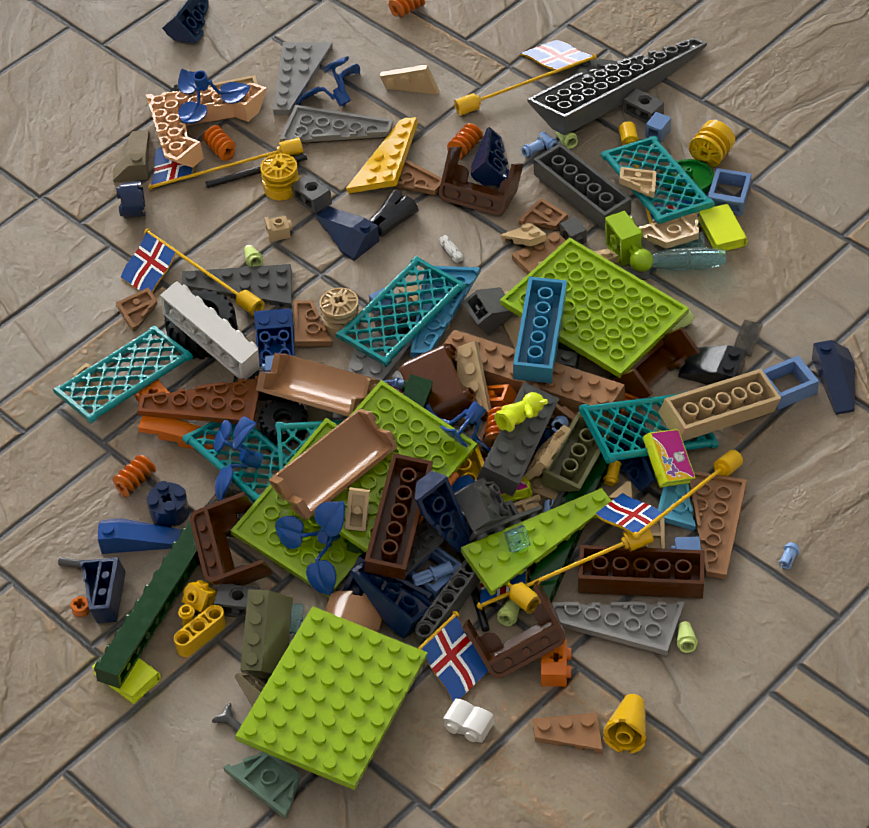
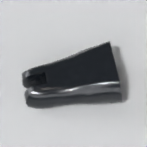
M393 190L369 221L378 226L379 236L383 237L396 226L416 214L419 208L412 198L408 196L403 197L402 193Z

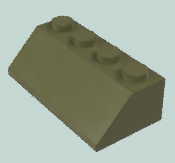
M580 412L576 414L569 427L571 430L561 443L560 449L551 458L553 459L551 465L543 472L541 484L558 492L580 491L601 453ZM598 421V425L606 429L609 428V426ZM599 431L600 434L602 435V437H604L605 434H604L603 432Z
M248 589L240 668L242 673L249 672L257 678H270L289 646L292 597L270 590Z

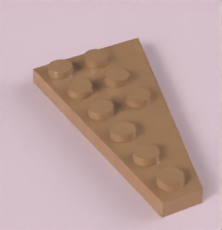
M693 471L696 478L690 480V491L711 474ZM716 475L691 495L698 537H700L701 550H705L704 570L705 575L708 577L725 580L727 578L747 484L746 479Z

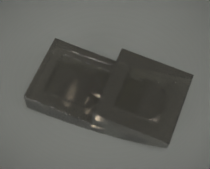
M744 320L734 347L745 349L746 356L751 357L763 324Z

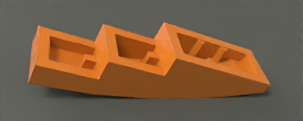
M142 416L138 429L140 433L158 435L159 440L178 442V447L194 449L190 444L187 445L182 440V437L201 426L174 418ZM206 435V439L214 440L216 435ZM205 444L204 446L207 450L214 449L213 444Z

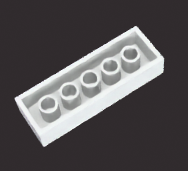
M176 281L160 295L163 315L237 378H245L247 380L260 368L257 345L252 341L246 340L242 332L233 329L231 324L226 319L220 318L212 307H207L199 296L195 297L186 285H181Z

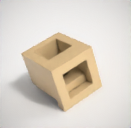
M286 216L271 219L264 217L270 242L291 238L290 230H293L291 219L287 220Z

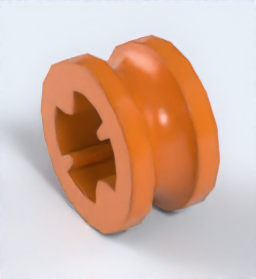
M78 596L71 601V609L76 617H84L90 612L86 597Z

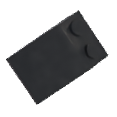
M730 345L697 347L700 352L685 359L686 363L681 367L678 377L710 385L739 376L745 366L746 350Z

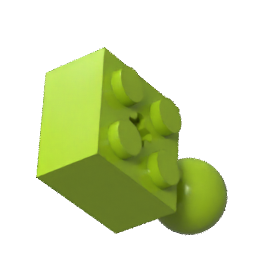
M625 211L605 217V244L608 249L619 255V264L621 266L630 264L637 272L648 271L653 265V256L648 250L643 249L641 244L643 233L634 224L633 218L629 217Z

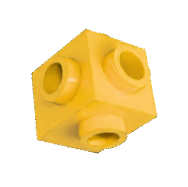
M205 581L191 582L185 587L181 602L192 606L197 612H203L208 607L214 605L218 591L210 588L209 584Z

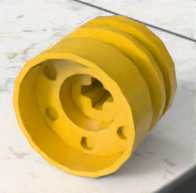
M709 120L690 141V154L695 160L702 161L710 167H716L733 148L735 135L729 126L723 122Z
M280 153L265 158L260 167L263 189L266 196L278 201L293 198L291 185L299 180L297 162L294 157Z

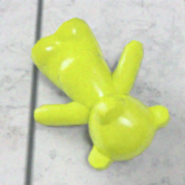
M530 392L524 396L522 401L505 405L501 410L497 411L494 415L496 424L499 429L511 432L515 429V425L522 423L526 417L538 416L544 405L548 404V400L536 392Z

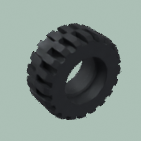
M203 289V291L193 290L192 294L195 297L199 296L207 307H212L220 318L226 319L233 329L238 330L235 309L232 302L223 294L219 295L216 291L209 292L207 289ZM165 316L164 322L167 336L188 350L193 355V359L213 358L212 355Z

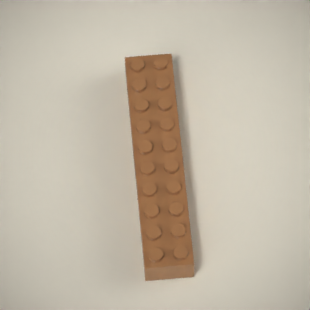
M453 330L444 342V344H452L457 349V355L459 346L472 341L478 342L487 386L509 384L518 394L523 382L530 385L536 383L540 386L541 390L559 398L557 403L559 406H566L575 414L579 412V405L625 401L624 384L555 362L552 383L513 379V363L516 349L457 330ZM456 358L454 361H452V363H453V365H454V367H455V370H456V372H457V358ZM608 411L602 412L604 417L610 420L613 419V415ZM598 420L599 422H601V423H603V424L609 426V425H608L607 423H605L604 421Z

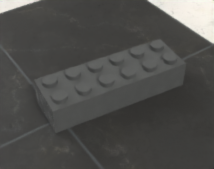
M561 143L534 159V175L604 231L605 217L625 211L628 216L631 214L632 198Z
M523 382L514 403L522 401L526 394L536 392L542 395L544 399H547L548 404L544 405L538 416L526 417L522 423L515 425L513 431L508 432L507 430L503 431L500 429L477 477V480L484 477L487 482L494 481L500 491L512 497L559 401V398L526 382Z

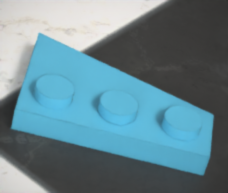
M689 484L663 487L658 510L664 512L690 491ZM690 497L664 516V523L694 531L696 525L695 520H693V507Z

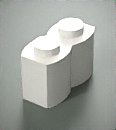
M456 698L443 720L444 726L450 733L463 734L471 742L482 743L494 724V715L483 708L475 707L467 701Z

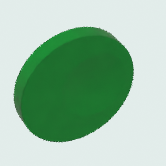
M694 159L676 161L704 193L710 190L714 171L708 164ZM668 172L667 175L677 176L678 174L677 172ZM667 179L664 180V183L673 184L675 182ZM685 182L676 183V185L685 187L687 185ZM673 190V193L683 194V191ZM689 192L685 193L686 196H690V197L696 195L694 192H693V193H689Z

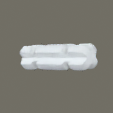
M447 235L440 237L439 243L454 262H462L463 254Z

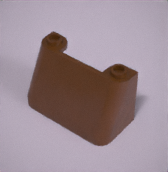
M445 343L405 361L399 367L404 381H408L411 374L432 380L433 387L428 403L438 417L452 421L465 409L468 410L474 401L477 402L474 390L461 384L452 363L457 358V349L452 344Z

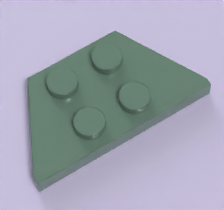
M265 752L244 758L243 762L239 764L224 766V771L281 817L287 818L301 779L300 774L283 760Z

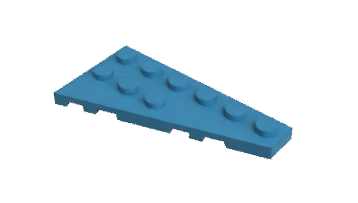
M435 266L464 282L467 287L462 292H459L412 339L411 357H416L436 348L463 303L462 301H464L479 276L480 267ZM433 273L431 274L432 278H440ZM429 274L423 275V280L430 278ZM435 282L432 286L433 288H440L444 286V282ZM445 282L446 286L454 287L451 283ZM422 284L421 290L430 289L431 284ZM443 291L434 293V298L442 299L445 296ZM431 293L421 295V300L432 298ZM432 303L423 304L422 310L430 311L434 306ZM420 315L416 316V322L418 323L422 319Z

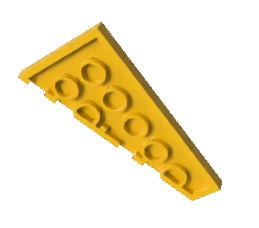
M416 117L404 118L397 123L346 187L348 194L397 186L418 125Z

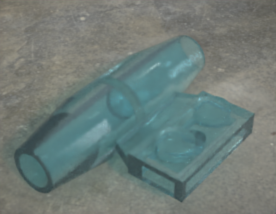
M699 233V239L668 248V250L651 253L653 256L652 268L696 270L726 264V251L705 247L704 233Z

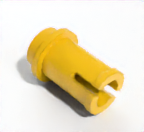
M616 460L614 463H609L607 474L603 478L606 485L614 487L619 483L618 475L622 465L621 462Z
M188 604L182 605L178 611L183 627L194 619L195 610Z

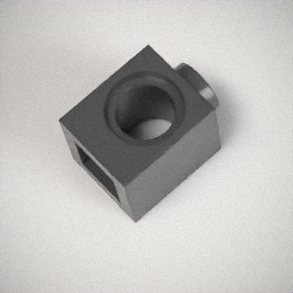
M576 216L560 223V235L565 240L570 237L580 244L587 243V229Z

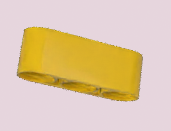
M212 605L174 635L176 652L179 656H191L226 627L224 610L221 606Z

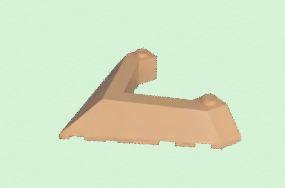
M248 83L247 85L250 86L249 92L240 102L234 104L223 102L221 95L213 90L212 87L205 91H200V104L207 106V114L201 121L192 124L183 123L178 111L183 103L188 101L197 103V91L192 94H184L181 91L164 92L162 95L157 96L146 94L165 158L193 168L204 157L200 141L189 137L187 125L233 117L249 122L259 113L267 88L255 83Z

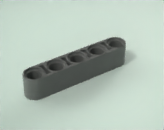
M467 560L462 562L416 625L415 632L420 645L453 615V611L459 612L480 583V579Z

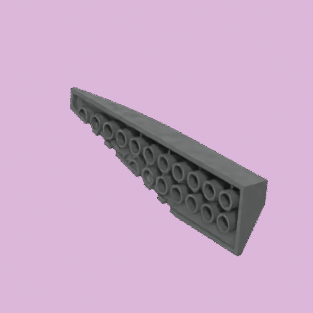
M691 38L676 43V46H665L659 52L652 50L646 56L639 54L617 61V65H604V69L601 70L591 69L585 75L581 72L528 98L527 102L553 130L566 135L623 105L624 99L636 88L646 92L696 56L707 46V43L697 38Z

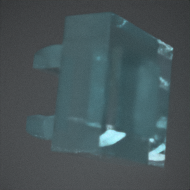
M521 525L504 532L510 552L514 553L531 546L526 526Z

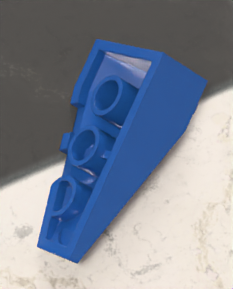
M123 518L107 519L98 523V542L101 554L171 549L173 542L178 540L181 529Z

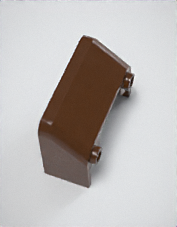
M449 147L439 188L440 198L447 202L493 215L503 214L518 190L524 164H511L508 179L503 180L499 190L468 182V169L458 164L462 147Z
M681 327L666 333L628 372L623 373L621 378L612 374L608 379L624 384L625 393L639 399L648 398L653 395L650 387L668 370L674 367L676 369L682 367L686 363L685 359L698 354L700 350L685 329Z
M245 492L200 508L190 516V524L203 575L211 584L220 585L222 583L243 586L273 575V571L262 559L248 565L234 567L226 534L230 533L239 521L237 514L247 511L254 504Z
M539 580L534 583L533 587L541 600V603L536 606L534 611L538 624L502 643L495 633H486L479 637L470 619L464 623V630L489 673L495 678H503L564 643L565 631L553 604Z

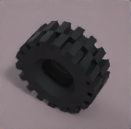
M280 398V401L273 399L272 404L266 403L265 408L262 407L261 413H259L261 433L276 445L278 441L275 424L278 420L288 418L291 420L286 423L308 422L307 411L302 403L299 405V402H293L288 399L284 400V398ZM298 430L295 436L298 439H303L307 431ZM281 431V441L285 442L290 436L287 434V431ZM292 439L288 442V446H291L294 441L296 444L298 442Z

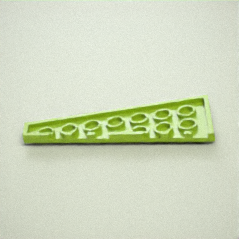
M602 488L500 532L484 537L479 541L477 540L461 547V553L492 596L503 585H508L515 576L523 574L525 569L531 564L539 562L555 550L562 541H567L571 538V535L578 529L582 530L585 524L593 518H598L596 513L610 503L611 499Z

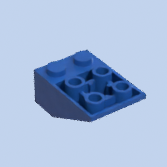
M292 309L254 311L259 366L265 364V356H273L274 353L295 356Z

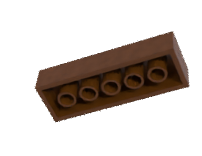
M393 453L365 557L364 572L405 580L421 519V512L415 501L416 484L433 469V461Z
M580 545L579 560L612 546ZM617 548L579 565L578 593L703 599L705 550L638 548L630 551L629 548Z

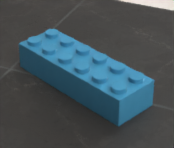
M529 277L513 363V379L552 383L566 301L567 280Z

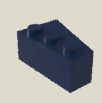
M119 558L81 560L80 566L83 571L82 576L86 586L88 606L97 624L117 622L126 574Z

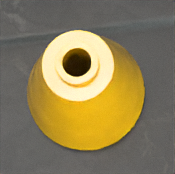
M637 694L626 695L604 726L603 739L613 750L621 753L623 750L636 753L645 746V701Z

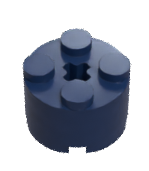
M142 181L120 183V186L116 188L117 199L121 198L119 214L124 216V219L146 216V211L142 212L145 207L143 187H139Z
M160 481L149 491L146 500L150 517L155 525L171 527L178 524L179 526L187 520L189 505L186 491L182 486L172 482Z

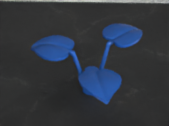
M342 57L337 61L331 62L324 67L323 72L326 73L332 70L338 85L333 90L334 94L330 93L325 87H316L304 93L299 98L297 105H300L303 100L321 91L327 93L332 100L336 99L339 107L349 103L351 98L345 89L343 77L351 74H360L359 64H354L337 75L336 67L346 63L349 57Z
M181 69L178 78L179 90L184 94H192L197 91V103L193 101L183 103L178 111L179 117L183 123L192 124L201 121L206 116L207 106L200 104V91L207 90L209 85L221 95L222 101L228 104L240 102L249 92L250 86L239 82H228L221 86L220 91L212 83L211 79L208 80L205 71L191 72Z
M474 401L468 410L465 409L452 421L440 418L451 426L465 416L466 421L458 432L457 429H448L443 425L440 426L448 436L454 438L465 447H468V444L459 435L469 422L473 425L477 422L471 439L489 453L491 450L477 436L482 422L481 418L487 411ZM428 403L425 409L437 416Z
M242 417L237 423L233 433V443L227 440L232 432V425L228 420L222 422L215 436L213 444L215 451H221L224 445L227 444L241 452L239 460L242 461V464H229L227 468L223 467L220 470L215 481V494L219 501L224 500L225 493L231 484L233 468L247 469L250 466L258 469L262 464L263 454L250 450L242 444L257 424L248 417Z
M344 501L324 502L317 506L315 520L322 528L316 532L302 533L304 524L295 516L281 517L275 523L279 540L287 548L295 549L302 544V537L317 535L320 543L326 544L316 557L315 563L309 564L306 570L310 585L318 592L326 595L334 593L336 571L329 561H320L328 548L332 547L331 542L340 538L339 533L342 530L345 518Z

